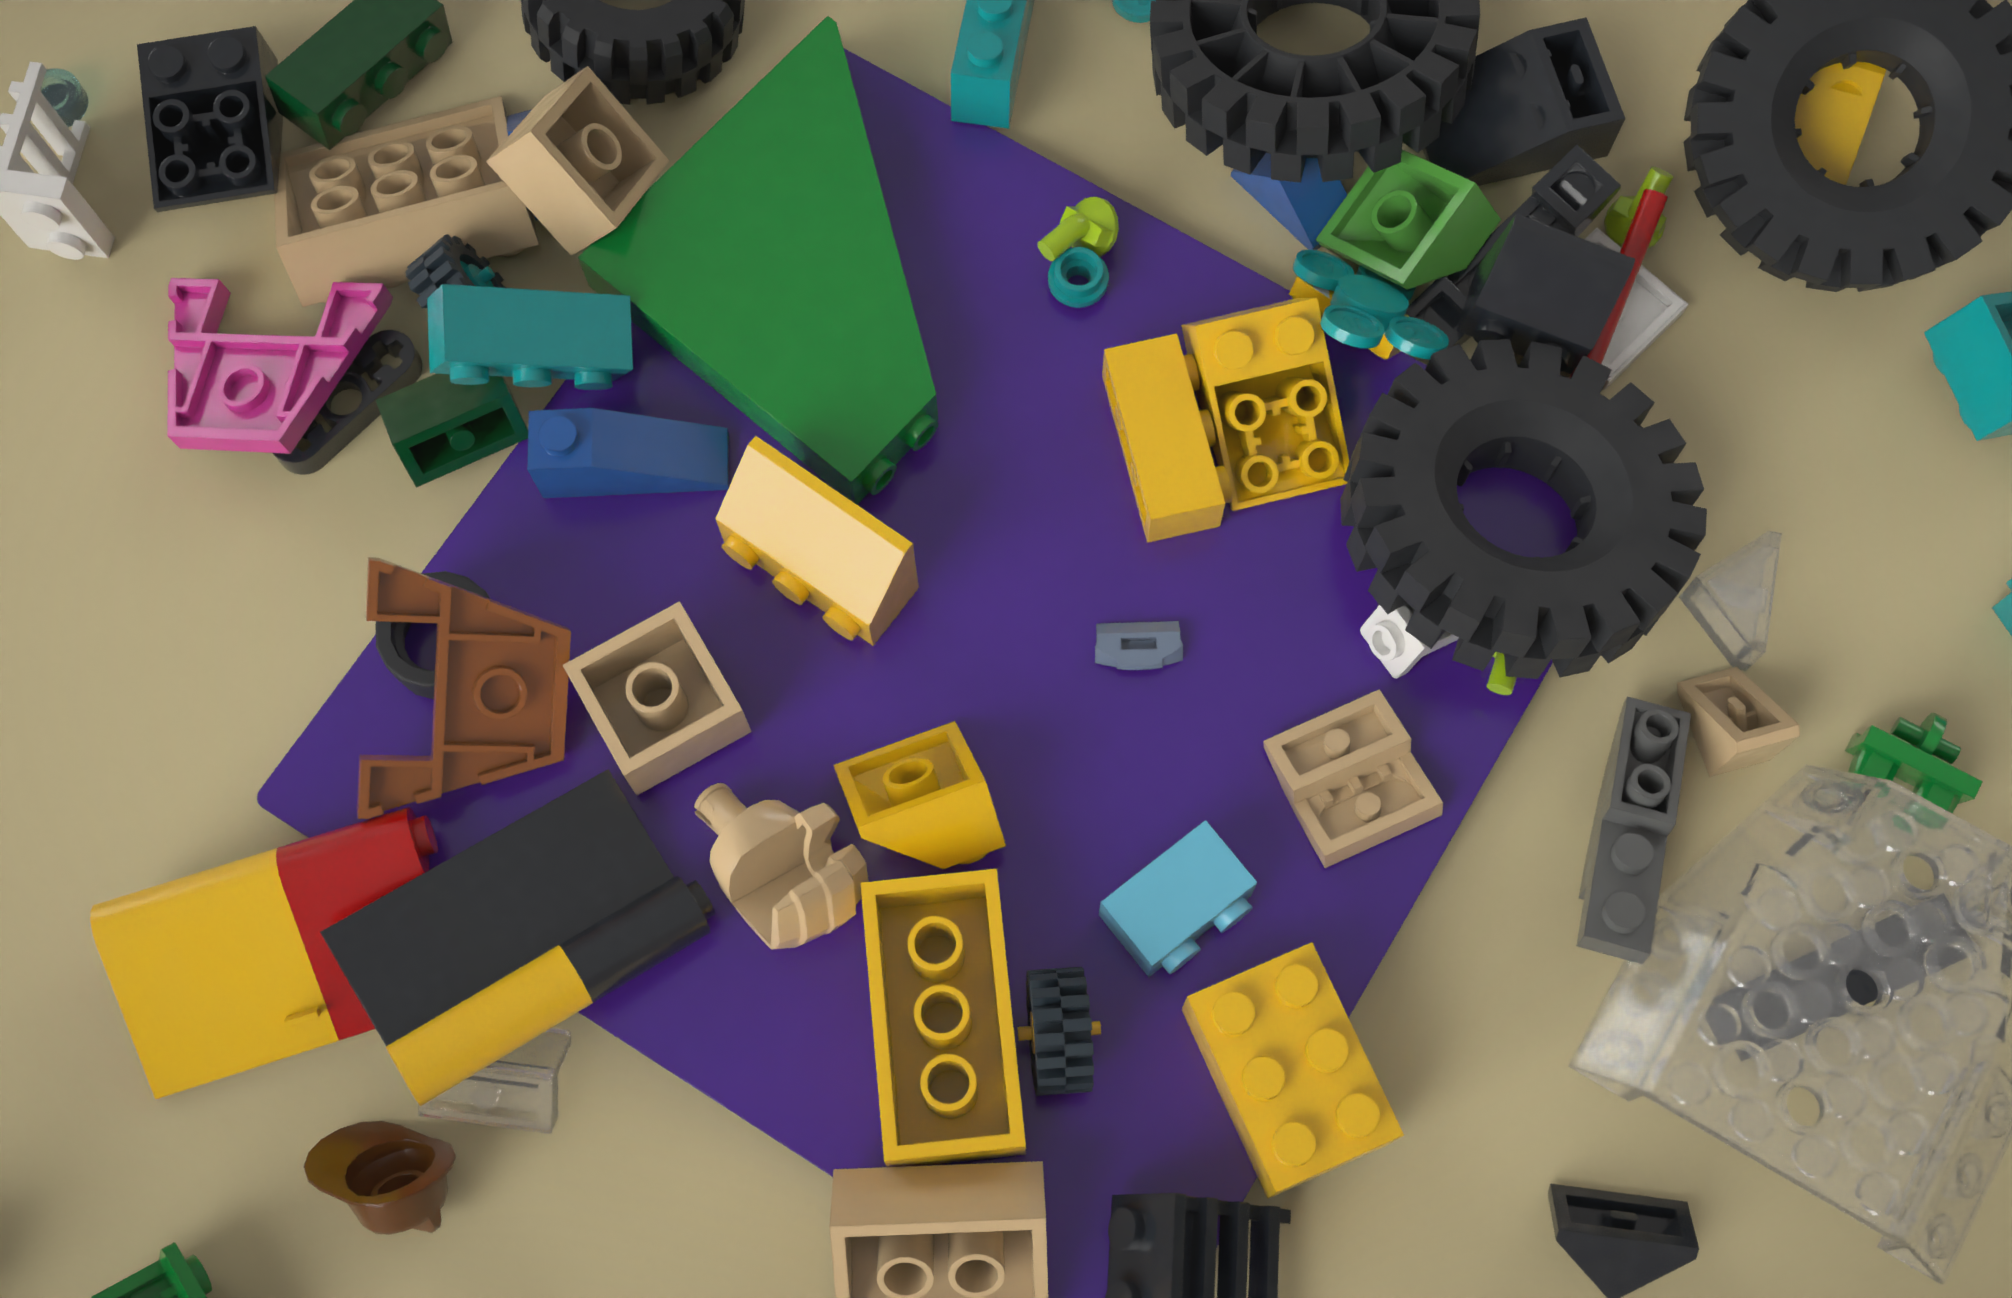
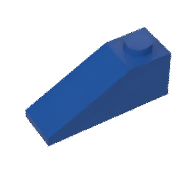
M596 408L529 411L527 470L543 498L728 490L729 431L725 427Z

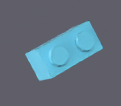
M1205 820L1102 900L1099 916L1148 977L1162 966L1169 974H1172L1201 950L1195 942L1201 935L1214 925L1223 933L1251 911L1253 907L1248 903L1247 899L1251 897L1257 881Z

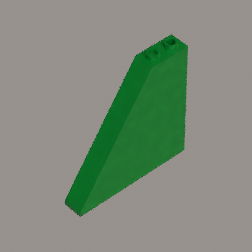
M827 16L642 195L615 230L593 242L578 256L588 285L598 294L630 296L631 321L839 493L857 505L869 492L875 495L887 486L896 472L897 462L910 449L918 451L929 442L938 428L939 419L935 387L838 25L835 20Z

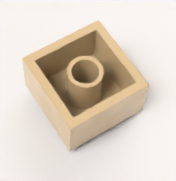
M587 66L545 95L486 162L572 256L615 230L669 163V160L589 66Z
M680 601L563 665L622 774L637 796L752 732L742 708Z

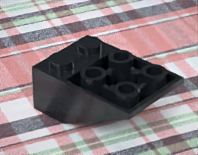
M1587 17L1526 31L1477 55L1471 90L1466 89L1465 104L1452 124L1441 121L1439 138L1423 149L1426 160L1475 182L1477 186L1550 170L1576 145L1584 150L1593 160L1607 157L1625 121V116Z
M252 26L137 44L155 211L162 212L276 194L278 192L283 116L278 113L265 75L278 65V59L257 27Z

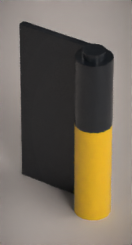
M609 769L320 933L386 1045L388 1053L418 1104L422 1106L711 933L707 919L715 915V910L705 891L696 880L686 885L679 876H673Z

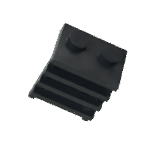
M1181 1193L1112 1195L1111 1218L1108 1226L1110 1240L1108 1282L1105 1298H1215L1218 1216H1220L1217 1298H1246L1249 1220H1251L1248 1298H1278L1280 1224L1291 1223V1210L1281 1209L1277 1206L1251 1205L1248 1202L1221 1201L1218 1198L1192 1197Z

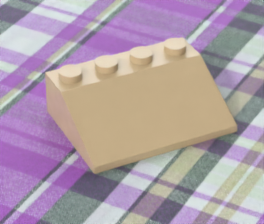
M502 96L355 133L343 138L331 150L317 143L280 153L278 192L274 194L276 248L302 307L321 302L326 304L333 282L383 283L386 288H393L404 284L409 280L405 272L408 269L407 267L446 234H449L451 237L457 236L461 238L464 246L467 243L476 250V255L479 258L484 256L486 259L494 256H514L525 248L539 245L533 213L486 162L508 137L507 112Z

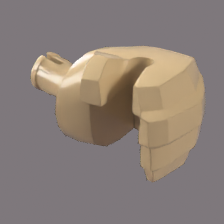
M724 783L711 785L701 793L695 802L694 807L697 810L694 812L699 819L703 820L718 835L710 851V865L716 880L746 923L770 949L798 947L824 934L833 932L856 915V904L862 898L861 883L869 882L867 865L853 844L836 853L833 852L830 839L840 819L828 804L822 803L801 813L779 800H763L747 808Z

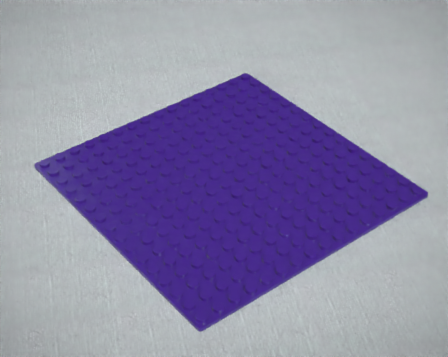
M844 48L935 387L939 419L938 428L929 442L918 451L910 449L897 462L896 472L887 486L875 495L869 492L857 505L913 543L919 585L918 590L874 646L858 635L853 640H848L834 631L824 621L822 617L825 614L824 611L807 599L802 605L791 601L773 585L772 580L774 576L757 564L752 570L741 566L723 550L722 544L724 541L716 522V516L728 490L543 498L527 470L528 439L523 440L516 445L421 574L447 571L469 577L484 589L492 600L568 627L571 631L569 661L680 601L742 708L752 732L637 796L622 774L568 677L563 761L483 785L479 782L442 793L440 798L420 804L412 802L386 810L384 814L410 807L416 817L426 815L429 818L438 846V852L429 855L430 870L609 769L673 876H679L686 885L696 880L708 896L715 910V915L707 919L711 933L580 1010L578 1013L831 1177H833V1169L887 1167L883 1154L862 898L856 904V915L833 932L824 934L795 948L770 949L746 923L716 880L710 865V851L718 835L695 815L694 811L697 810L694 807L696 800L711 785L724 783L747 808L763 800H779L801 813L813 806L826 803L836 812L840 819L830 839L833 852L836 853L850 844L855 845L866 862L869 882L997 869L1026 1155L923 1166L1043 1161L1048 1298H1105L1108 1282L1110 1244L1108 1226L1111 1218L1112 1195L1181 1193L1192 1197L1218 1198L1221 1201L1243 1202L1257 1178L1181 1010L1187 996L1312 942L1349 1018L1553 661L1551 659L1538 679L1517 677L1512 694L1501 695L1487 688L1495 658H1491L1484 671L1453 661L1452 658L1457 640L1421 657L1407 674L1397 679L1393 678L1380 659L1374 655L1360 632L1362 625L1379 606V603L1368 591L1378 569L1373 568L1357 572L1347 549L1346 543L1354 526L1341 525L1340 498L1347 484L1235 511L1231 510L1230 503H1225L1220 527L1147 543L1102 378L1104 349L1177 333L1182 353L1186 355L1187 350L1181 325L1291 300L1293 298L1289 295L1290 290L988 126L951 121V106ZM1100 197L1107 200L1114 207L1119 224L1116 242L1109 252L1100 257L1108 269V287L1103 297L1096 303L1081 308L1070 307L1059 302L1049 289L1048 271L1053 261H1049L1043 256L1038 248V242L1060 224L1066 206H1076L1084 198ZM1074 275L1067 280L1073 285H1085L1089 282L1087 278L1081 275ZM632 321V371L612 381L613 387L602 390L575 388L574 380L566 379L543 409L596 408L725 427L729 431V487L747 445L755 436L832 487ZM1324 331L1350 462L1369 414L1381 394L1388 395L1394 379L1415 362L1424 370L1427 365L1402 351L1384 360L1368 348H1358L1344 344L1332 338ZM1194 391V395H1195V398H1196V402H1197V405H1198V409H1199V411H1200V410H1201L1200 404H1199V401H1198V398H1197L1196 391ZM1211 446L1210 451L1212 454L1215 467H1217V460L1213 451V447ZM1485 468L1470 473L1462 487L1457 485L1458 500L1464 506L1463 513L1469 523L1486 540L1505 551L1526 557H1552L1565 553L1572 540L1577 537L1576 523L1571 518V511L1565 501L1552 487L1535 476L1509 468ZM1179 621L1180 639L1183 643V661L1164 665L1163 668L1148 670L1117 669V667L1095 663L1096 624ZM412 623L405 638V649L410 659L420 668L430 671L435 670L437 623ZM376 634L257 794V802L263 809L308 838L368 820L358 819L359 755H431L434 700L415 695L386 668L376 648ZM1380 689L1411 737L1412 755L1443 802L1442 816L1324 868L1279 783L1264 749L1263 741ZM955 721L986 780L1006 846L989 852L985 857L976 862L957 864L941 869L862 839L834 765ZM1206 820L1257 881L1251 897L1247 899L1253 908L1227 931L1221 933L1214 925L1196 939L1195 942L1201 950L1174 973L1169 974L1162 966L1148 977L1100 918V903ZM1082 966L1087 981L1091 1021H1100L1101 1035H1091L1094 1055H1092L1094 1063V1085L1092 1092L1036 1096L1031 1070L1029 1040L1018 1041L1017 1027L1028 1026L1026 1007L1027 970ZM1220 1216L1217 1218L1216 1248L1219 1245Z

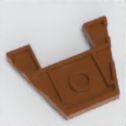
M368 557L366 621L437 623L431 755H359L358 819H370L383 815L384 811L412 802L420 804L440 798L442 793L479 782L483 785L563 761L569 677L563 665L570 660L571 631L569 628L381 558Z

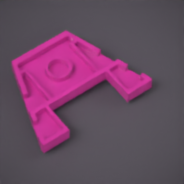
M171 278L168 285V297L174 303V320L168 321V340L174 346V369L168 370L167 436L180 449L291 454L393 300V296L383 283L333 282L317 333L313 337L218 334L217 332L231 292L219 279Z

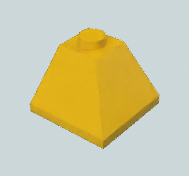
M955 721L834 765L857 829L864 840L941 869L957 864L976 862L985 857L989 852L1006 846L986 780Z

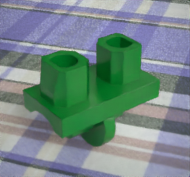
M1936 713L1928 715L1920 726L1899 717L1894 723L1890 734L1871 725L1862 735L1858 733L1853 734L1845 749L1846 752L1854 755L1845 781L1847 788L1866 798L1878 801L1885 797L1894 777L1914 786L1902 814L1907 819L1930 830L1942 827L1958 804L1975 799L1983 781L1950 765L1957 759L1961 747L1942 738L1946 729L1947 719Z

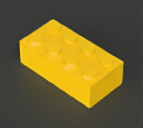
M997 869L862 882L861 895L885 1164L887 1167H908L1026 1155Z

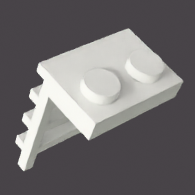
M30 62L24 82L11 81L8 90L17 102L13 114H0V127L6 133L3 146H0V216L29 248L50 250L58 256L73 260L82 259L84 255L109 258L115 237L73 185L90 127L86 121L74 120L72 129L68 128L40 91L47 69L42 63ZM30 121H32V123L36 126V128H37V129L40 131V133L44 136V138H45V139L47 140V142L51 145V147L55 150V152H56L58 155H62V156H63V157H62V161L59 160V158L55 155V153L51 150V148H50V147L47 145V143L43 140V138L40 136V134H39V133L36 131V129L32 126V124L30 123ZM20 151L38 173H34L30 166L21 157Z

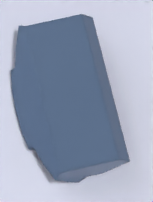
M1179 621L1096 624L1095 663L1117 667V669L1148 670L1163 668L1164 665L1183 661V643L1180 639Z

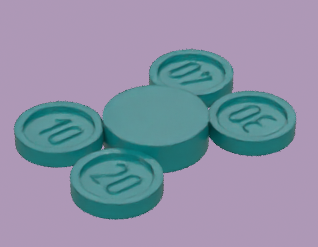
M1302 250L1297 253L1293 263L1295 274L1311 285L1334 291L1330 302L1331 305L1324 310L1320 322L1322 329L1332 338L1353 347L1374 348L1380 344L1385 333L1387 340L1400 351L1430 360L1433 353L1448 347L1449 339L1442 330L1421 319L1405 316L1409 306L1408 301L1411 300L1416 287L1407 290L1362 266H1359L1356 275H1354V270L1348 263L1326 252Z

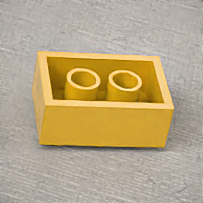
M1312 942L1187 996L1181 1010L1267 1199L1385 1147L1404 1136Z

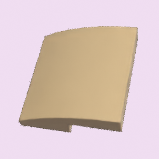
M1380 689L1263 741L1264 749L1279 783L1324 868L1442 816L1443 802L1412 755L1411 737Z

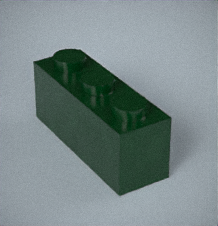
M353 0L265 75L278 113L328 150H331L343 138L357 132L368 116L385 101L399 95L409 80L426 65L440 59L447 47L453 43L444 5L438 0Z

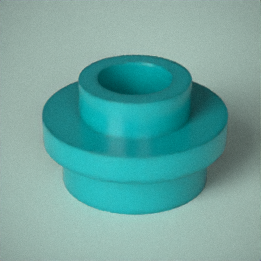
M1084 247L1067 249L1051 263L1048 271V286L1052 295L1059 302L1070 307L1081 308L1096 303L1103 297L1108 287L1109 273L1105 262L1095 252ZM1074 275H1081L1087 278L1089 282L1085 285H1073L1067 280Z

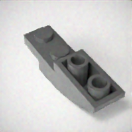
M1628 696L1623 703L1605 768L1579 893V899H1583L1584 902L1577 947L1642 965L1651 954L1667 836L1676 825L1691 713Z

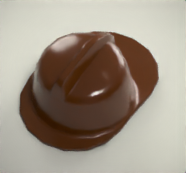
M384 1121L360 1122L340 1128L322 1138L308 1152L304 1170L310 1184L319 1191L346 1202L360 1223L375 1234L390 1235L409 1229L432 1233L441 1226L440 1209L444 1206L448 1193L446 1174L452 1169L456 1155L451 1144L440 1139L428 1137L404 1126Z

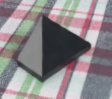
M1550 1184L1548 1199L1556 1241L1607 1298H1621L1697 1258L1699 1245L1688 1202L1558 1184Z

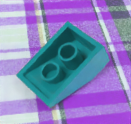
M2011 291L1982 295L1924 332L1933 351V361L1938 370L1945 375L1959 404L1960 416L1966 426L1972 430L1977 441L2012 435Z

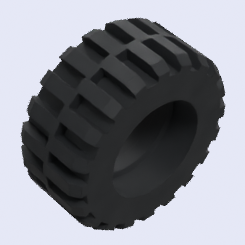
M521 0L525 32L531 35V46L538 57L546 63L550 61L552 73L565 82L589 66L619 103L630 105V99H646L647 105L665 102V95L675 93L677 98H681L697 90V80L699 79L704 84L711 82L722 72V62L725 63L731 60L738 47V37L743 29L745 0H672L664 5L644 10L618 8L600 0Z

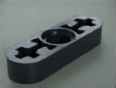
M396 330L379 331L368 338L318 412L332 429L326 432L322 425L318 424L314 419L302 436V438L308 439L311 443L307 450L302 452L295 447L291 454L273 453L285 469L294 474L306 475L323 468L381 415L375 400L407 387L419 379L422 372V359L410 338ZM389 353L392 357H400L402 363L394 369L387 364L383 366L380 360ZM364 372L368 374L372 381H376L378 387L372 391L361 376ZM354 389L362 393L361 403L352 413L338 415L331 412L332 400L339 392Z

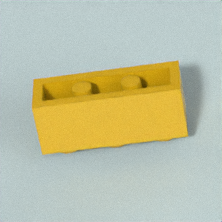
M1177 333L1104 349L1102 378L1147 543L1220 527L1225 503L1232 501V491L1224 465L1215 467L1210 447L1216 444L1215 430L1208 409L1199 411L1194 391L1200 388L1199 374L1194 356L1192 354L1183 355Z

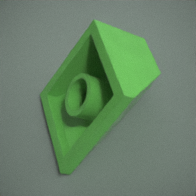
M1402 149L1401 163L1375 173L1372 172L1369 166L1366 168L1315 240L1328 250L1408 290L1466 269L1502 219L1475 182Z

